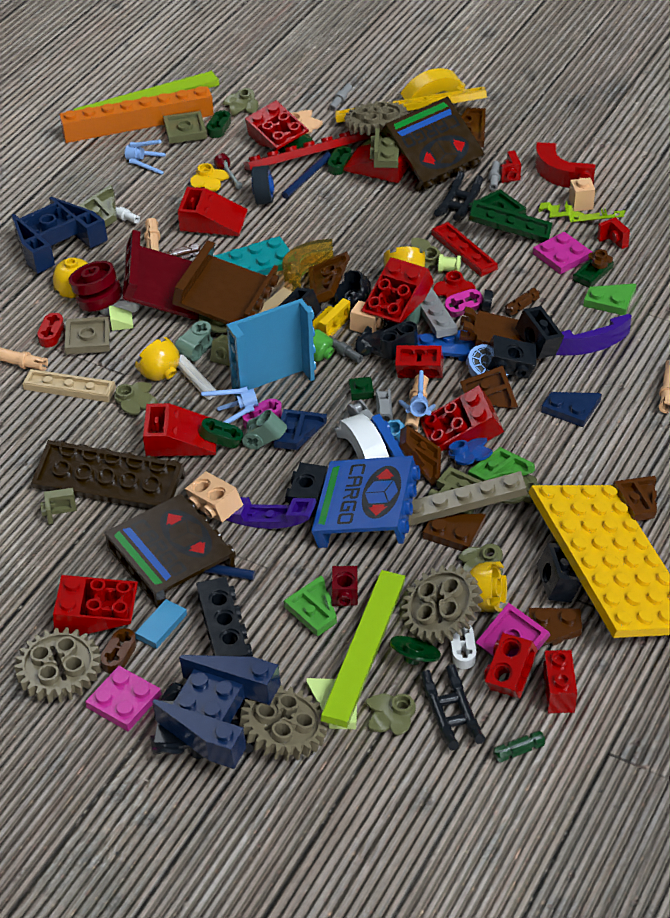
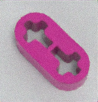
M469 289L449 296L444 303V307L451 317H458L464 315L465 306L475 311L479 309L483 296L480 291ZM452 303L453 306L458 305L457 309L450 307V304Z
M272 398L258 403L259 406L254 407L255 411L242 416L244 428H246L247 422L250 419L261 415L266 410H271L280 418L282 415L281 402Z

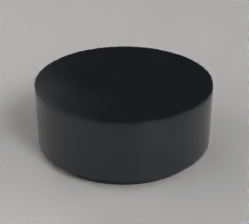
M484 290L481 305L482 311L489 312L491 309L492 290Z

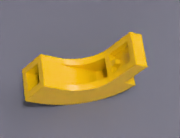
M436 68L422 72L414 77L400 94L404 99L434 95L439 92L464 90L466 85L460 81L453 71Z

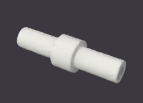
M116 207L117 218L134 223L140 221V217L131 213L129 209Z

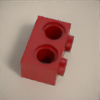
M396 346L395 367L398 378H415V376L419 375L420 370H423L424 375L428 378H443L444 357L442 346Z
M502 633L500 640H497L494 645L492 663L487 665L484 672L485 683L490 690L521 698L538 651L533 641ZM512 649H519L515 656L508 657ZM510 673L506 681H499L502 674Z
M545 651L543 678L548 713H575L577 686L572 651Z

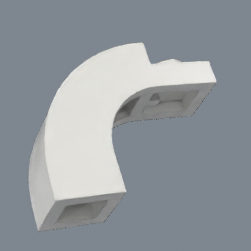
M358 414L340 420L341 427L335 428L337 438L347 439L353 446L358 459L389 457L378 430L367 416Z

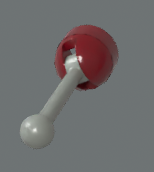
M225 153L218 154L214 158L215 166L219 170H226L235 183V188L241 189L242 183L235 178L229 169L231 165L229 157Z

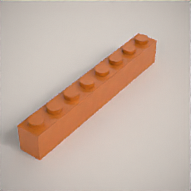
M200 86L190 90H179L168 94L162 93L157 96L124 100L119 103H108L97 107H86L76 111L69 110L59 114L65 142L69 143L164 125L163 116L201 111L202 117L213 116L214 112L212 95L208 86Z

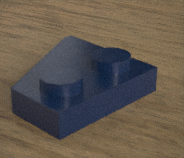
M551 392L542 404L541 413L584 427L600 403L602 394Z
M283 409L281 420L287 425V429L279 439L274 440V448L298 450L327 423V414Z

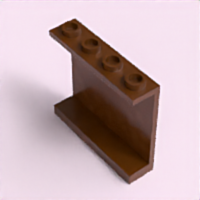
M207 240L176 285L172 304L224 324L255 315L257 311L261 312L264 299H269L272 287L275 288L278 283L279 276L276 275L278 266L274 265L268 276L214 257L215 243Z

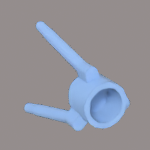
M161 140L130 142L126 146L125 158L129 160V164H136L155 173L164 174L163 171L139 161L144 158V155L165 157V153L144 151V148H141V146L160 144Z
M423 370L419 371L418 395L411 399L410 405L403 400H399V404L406 409V413H412L417 417H422L425 414L431 415V411L436 407L435 404L428 407V400L423 396Z
M247 386L240 389L201 392V396L241 394L236 396L237 401L217 407L218 411L238 405L240 409L245 408L226 419L224 422L228 424L249 412L255 411L254 407L259 406L254 389L248 390Z

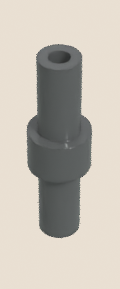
M330 336L333 339L332 347L336 349L338 354L343 357H349L357 363L363 360V355L353 350L351 345L344 341L340 342Z

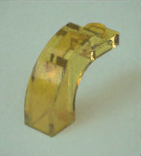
M332 239L315 240L301 244L285 255L282 262L284 282L292 284L293 291L297 287L301 288V279L304 274L309 272V267L334 257Z

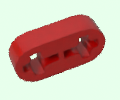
M50 313L44 317L37 333L40 346L50 348L58 343L65 326L61 314Z

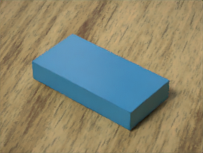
M165 599L135 632L136 639L157 649L187 616V610Z

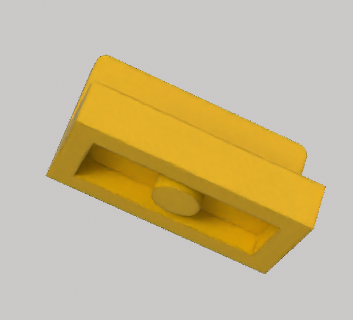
M343 298L334 307L328 306L312 321L314 330L319 329L328 336H333L350 319V301Z

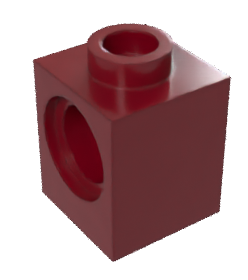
M332 566V606H358L357 566Z

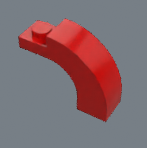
M537 142L535 167L542 178L552 184L570 188L571 180L580 178H591L594 185L595 164L565 161L557 155L556 143Z

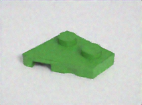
M637 284L590 287L585 296L583 306L626 315Z
M499 447L490 457L480 461L468 471V475L481 481L519 471L524 476L533 473L535 465Z
M323 576L318 577L284 600V607L317 637L337 624V616L334 607L331 605V598L329 593H327Z

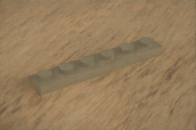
M519 471L414 499L412 501L413 514L409 515L408 520L409 526L528 495L522 472Z

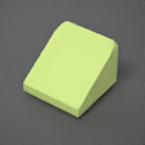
M109 306L112 331L134 328L131 311Z

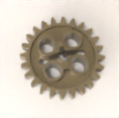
M385 100L382 102L375 101L374 103L368 102L367 105L360 104V107L354 106V109H349L345 116V125L354 134L358 132L360 135L367 133V136H369L370 134H375L376 128L380 129L381 132L386 123L406 115L407 110L403 104L399 105V102L393 103L390 101L385 103Z
M451 564L447 570L444 565H441L438 572L431 568V575L429 576L423 572V580L415 579L414 582L417 586L415 588L408 587L411 595L403 597L407 604L401 606L405 612L402 615V618L406 621L405 626L415 637H419L422 642L427 639L433 644L437 639L440 644H443L445 637L453 641L454 633L462 636L461 629L463 627L470 629L471 627L468 622L470 620H477L474 612L482 610L478 606L479 603L483 602L480 596L482 590L477 585L478 581L472 577V574L468 570L465 572L461 566L456 569Z
M68 627L64 629L63 633H59L58 628L54 629V634L44 630V637L41 638L36 634L34 635L35 642L27 640V648L19 649L21 656H16L17 664L14 665L17 681L21 683L23 691L28 690L30 697L36 694L38 701L42 700L45 696H47L48 703H51L54 697H58L60 703L63 701V696H68L70 700H73V693L76 692L82 696V688L91 689L90 681H97V673H101L99 647L95 646L94 639L88 640L87 633L80 636L78 629L72 634L69 633ZM51 649H55L60 666L64 672L65 681L61 679Z
M281 685L270 705L245 699L240 713L239 726L244 728V735H248L246 742H255V751L263 748L264 756L271 752L274 753L275 760L278 759L279 755H283L284 759L288 761L290 755H293L296 760H300L302 753L308 758L311 751L317 752L319 745H323L328 730L327 723L321 721L323 710H319L320 703H311L313 696L304 698L303 690L296 694L293 693V687H290L288 691H284Z

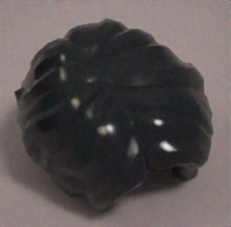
M357 270L345 272L344 281L339 284L334 295L335 305L343 298L350 301V309H353L358 301L365 302L371 293V283L367 276Z

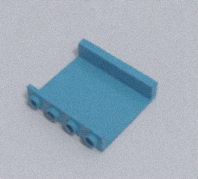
M302 298L226 324L232 389H240L246 386L248 390L254 389L301 371L306 374L310 381L315 380L314 370H316V363L314 361V353H316V349L313 343L315 330L312 323L314 312L311 306H307Z

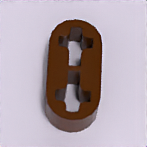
M123 628L113 634L101 653V665L104 672L111 674L118 666L125 667L137 647L135 633L132 630Z

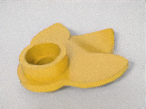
M203 163L197 167L196 175L191 177L190 182L192 187H204L216 192L221 188L220 181L228 179L229 175L224 170L214 169L209 163Z

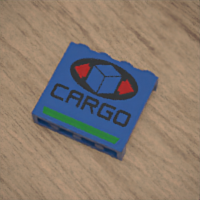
M413 456L330 461L312 527V534L318 548L328 547L332 533L394 530L398 544H403L405 534L409 532V515L413 514V497L417 495L416 482L420 479V467L415 464Z

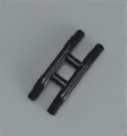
M458 171L443 202L434 210V215L436 217L446 214L449 208L458 210L453 215L455 221L464 219L469 210V204L475 200L480 192L484 178L479 175L476 176L470 192L463 191L460 188L465 174ZM457 197L465 199L464 203L453 201V199Z
M451 664L445 667L452 693L438 696L430 670L420 672L427 701L430 703L440 729L441 737L448 748L452 751L458 749L459 743L451 727L466 724L467 731L477 744H482L485 741V736L467 700L456 665ZM458 703L462 714L446 717L442 706Z

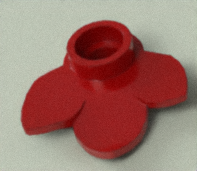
M449 271L446 273L443 281L437 282L433 288L437 296H446V299L451 295L469 289H476L472 282L464 280L462 273L459 271Z

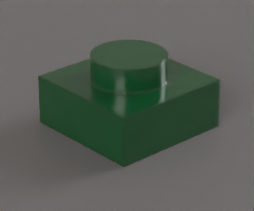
M371 377L349 379L352 401L374 399Z

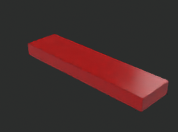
M449 222L431 229L433 237L453 254L461 256V260L480 277L498 270L497 262Z

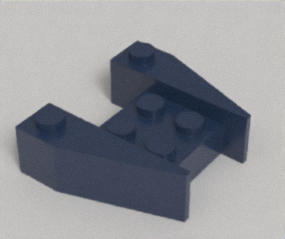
M49 197L50 205L19 218L15 214L11 215L16 237L25 261L37 274L55 265L51 246L62 240L69 239L75 235L89 248L99 246L101 243L108 241L104 219L94 211L55 197Z
M181 655L179 659L182 675L187 681L173 704L156 699L153 700L156 722L208 761L235 769L246 749L244 728L230 723L244 698L267 705L271 704L281 686L279 665L255 657Z

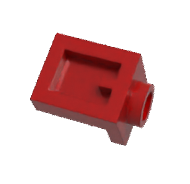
M515 150L507 151V160H504V164L501 165L500 180L502 183L521 180V162Z
M616 217L599 223L597 239L600 242L610 238L621 249L629 246L630 230Z

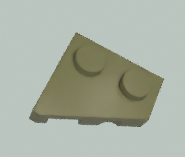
M111 185L79 205L94 211L104 219L105 227H108L117 220L115 193Z

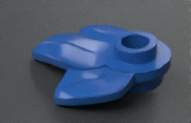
M476 438L468 442L458 440L451 443L448 454L450 458L455 459L456 463L469 465L474 460L482 461L492 455L493 451L484 447L487 438Z

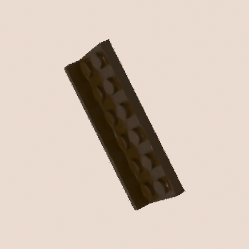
M48 440L31 485L35 489L46 491L73 488L74 496L151 509L174 497L180 479L185 478L183 464L176 460L167 461L153 456L144 457L130 452L121 453L107 448L98 449L84 444L75 445L61 440Z

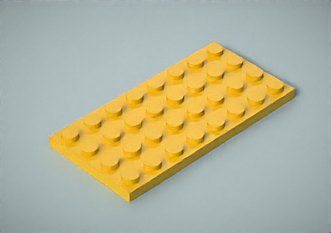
M532 485L528 492L612 637L670 635V573L637 521L632 519L627 505L622 503L618 497L617 489L613 485Z

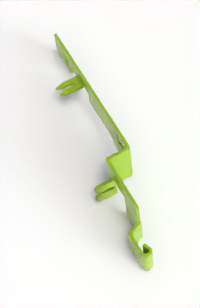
M567 201L565 204L566 212H559L560 205H551L550 202L540 203L538 209L539 212H542L543 209H548L550 212L549 218L568 216L570 222L619 218L625 215V210L614 211V214L607 215L605 208L604 212L601 208V216L600 213L584 214L579 211L574 212L572 205H568Z

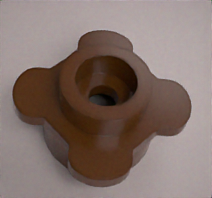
M604 249L588 254V258L592 260V266L597 269H604L608 266V263L613 262V257L609 256Z

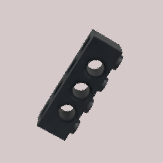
M226 577L197 582L198 601L213 656L253 657L250 643L245 644V639H247L245 624L240 625L239 620H242L239 604L234 605L233 602L236 601L234 586L228 585Z

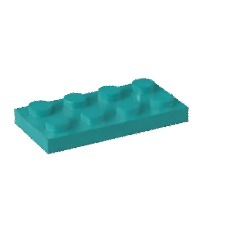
M280 236L213 255L262 275H268L274 265L278 266L277 272L297 266V259Z

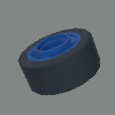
M269 165L252 167L251 184L256 204L273 203L274 181Z

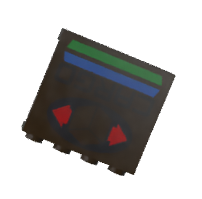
M448 96L386 123L380 132L382 138H393L420 182L415 188L417 192L422 189L429 190L439 181L444 183L452 175H457L458 171L464 173L467 168H476L481 164V159L485 155Z
M182 494L105 531L107 548L132 579L138 582V586L156 608L166 599V591L223 562L226 566L235 567L234 558L236 553L230 544L227 545L222 540L218 530H213L204 515H200L192 501H187Z

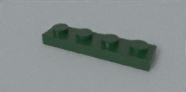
M473 200L468 221L540 242L550 238L552 222L477 200Z

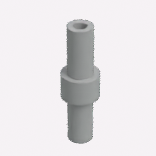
M347 83L342 90L335 94L334 100L329 105L331 111H335L339 104H342L347 99V94L352 89L351 84Z
M498 161L492 162V168L489 171V188L492 191L497 190L501 177L500 163Z

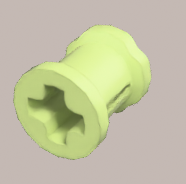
M440 254L438 273L443 271L460 272L461 256L446 257Z

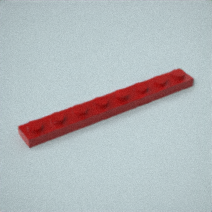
M350 131L339 133L338 138L333 139L332 136L321 138L319 143H315L314 140L303 143L304 147L297 148L296 145L286 147L285 152L279 153L278 150L267 152L266 157L260 158V155L248 157L249 161L243 163L245 170H252V167L271 165L370 139L375 134L367 136V133L360 135L359 132L350 134Z

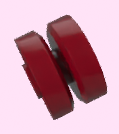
M109 261L91 262L76 269L70 275L69 284L75 293L79 308L83 311L91 312L105 309L115 304L122 297L123 289L120 281L116 279L117 275L112 263Z

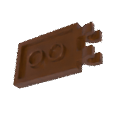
M465 306L464 316H461L460 325H463V330L465 331H460L459 340L475 341V346L481 344L488 345L493 335L525 342L515 329L518 319L479 310L476 314L474 309Z

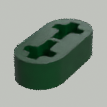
M225 110L215 112L207 124L208 136L211 138L222 137L231 125V114Z
M340 146L334 150L328 160V172L330 174L341 175L345 172L343 168L352 157V150L349 147Z
M205 418L198 429V433L203 439L228 448H237L244 436L239 427L213 418Z

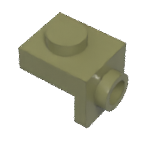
M73 488L44 492L45 502H40L42 517L47 516L49 525L54 524L53 514L77 511Z

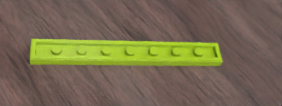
M213 71L74 108V111L86 107L103 106L108 103H119L124 100L157 96L162 93L168 94L179 90H190L200 86L212 88L219 85V79Z
M381 570L322 712V722L348 728L405 584V575Z

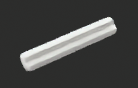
M180 354L177 368L200 392L215 391L216 389L184 355ZM204 396V397H205L206 399H208V400H211L212 398H215L216 396Z

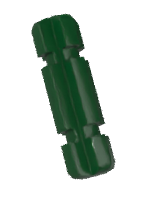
M538 730L530 733V737L525 735L506 742V746L501 744L494 747L493 754L497 762H503L509 759L508 756L514 758L532 751V747L537 749L544 746L546 740L543 733Z

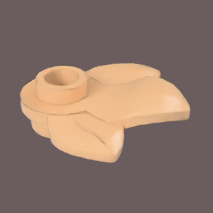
M312 110L291 113L309 129V132L305 134L312 133L313 130L318 129L323 124V121L312 117Z

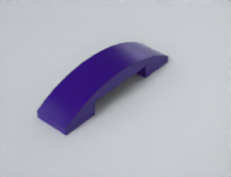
M631 314L611 318L609 326L575 335L571 330L562 331L564 338L556 355L588 354L606 349L618 343L630 333Z
M240 497L243 506L226 520L254 528L279 529L292 527L309 520L315 507L316 499L293 498L290 505L251 504L249 497Z

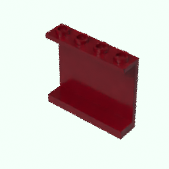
M133 229L126 244L122 299L197 320L198 313L172 304L175 287L193 261L140 246L141 232Z

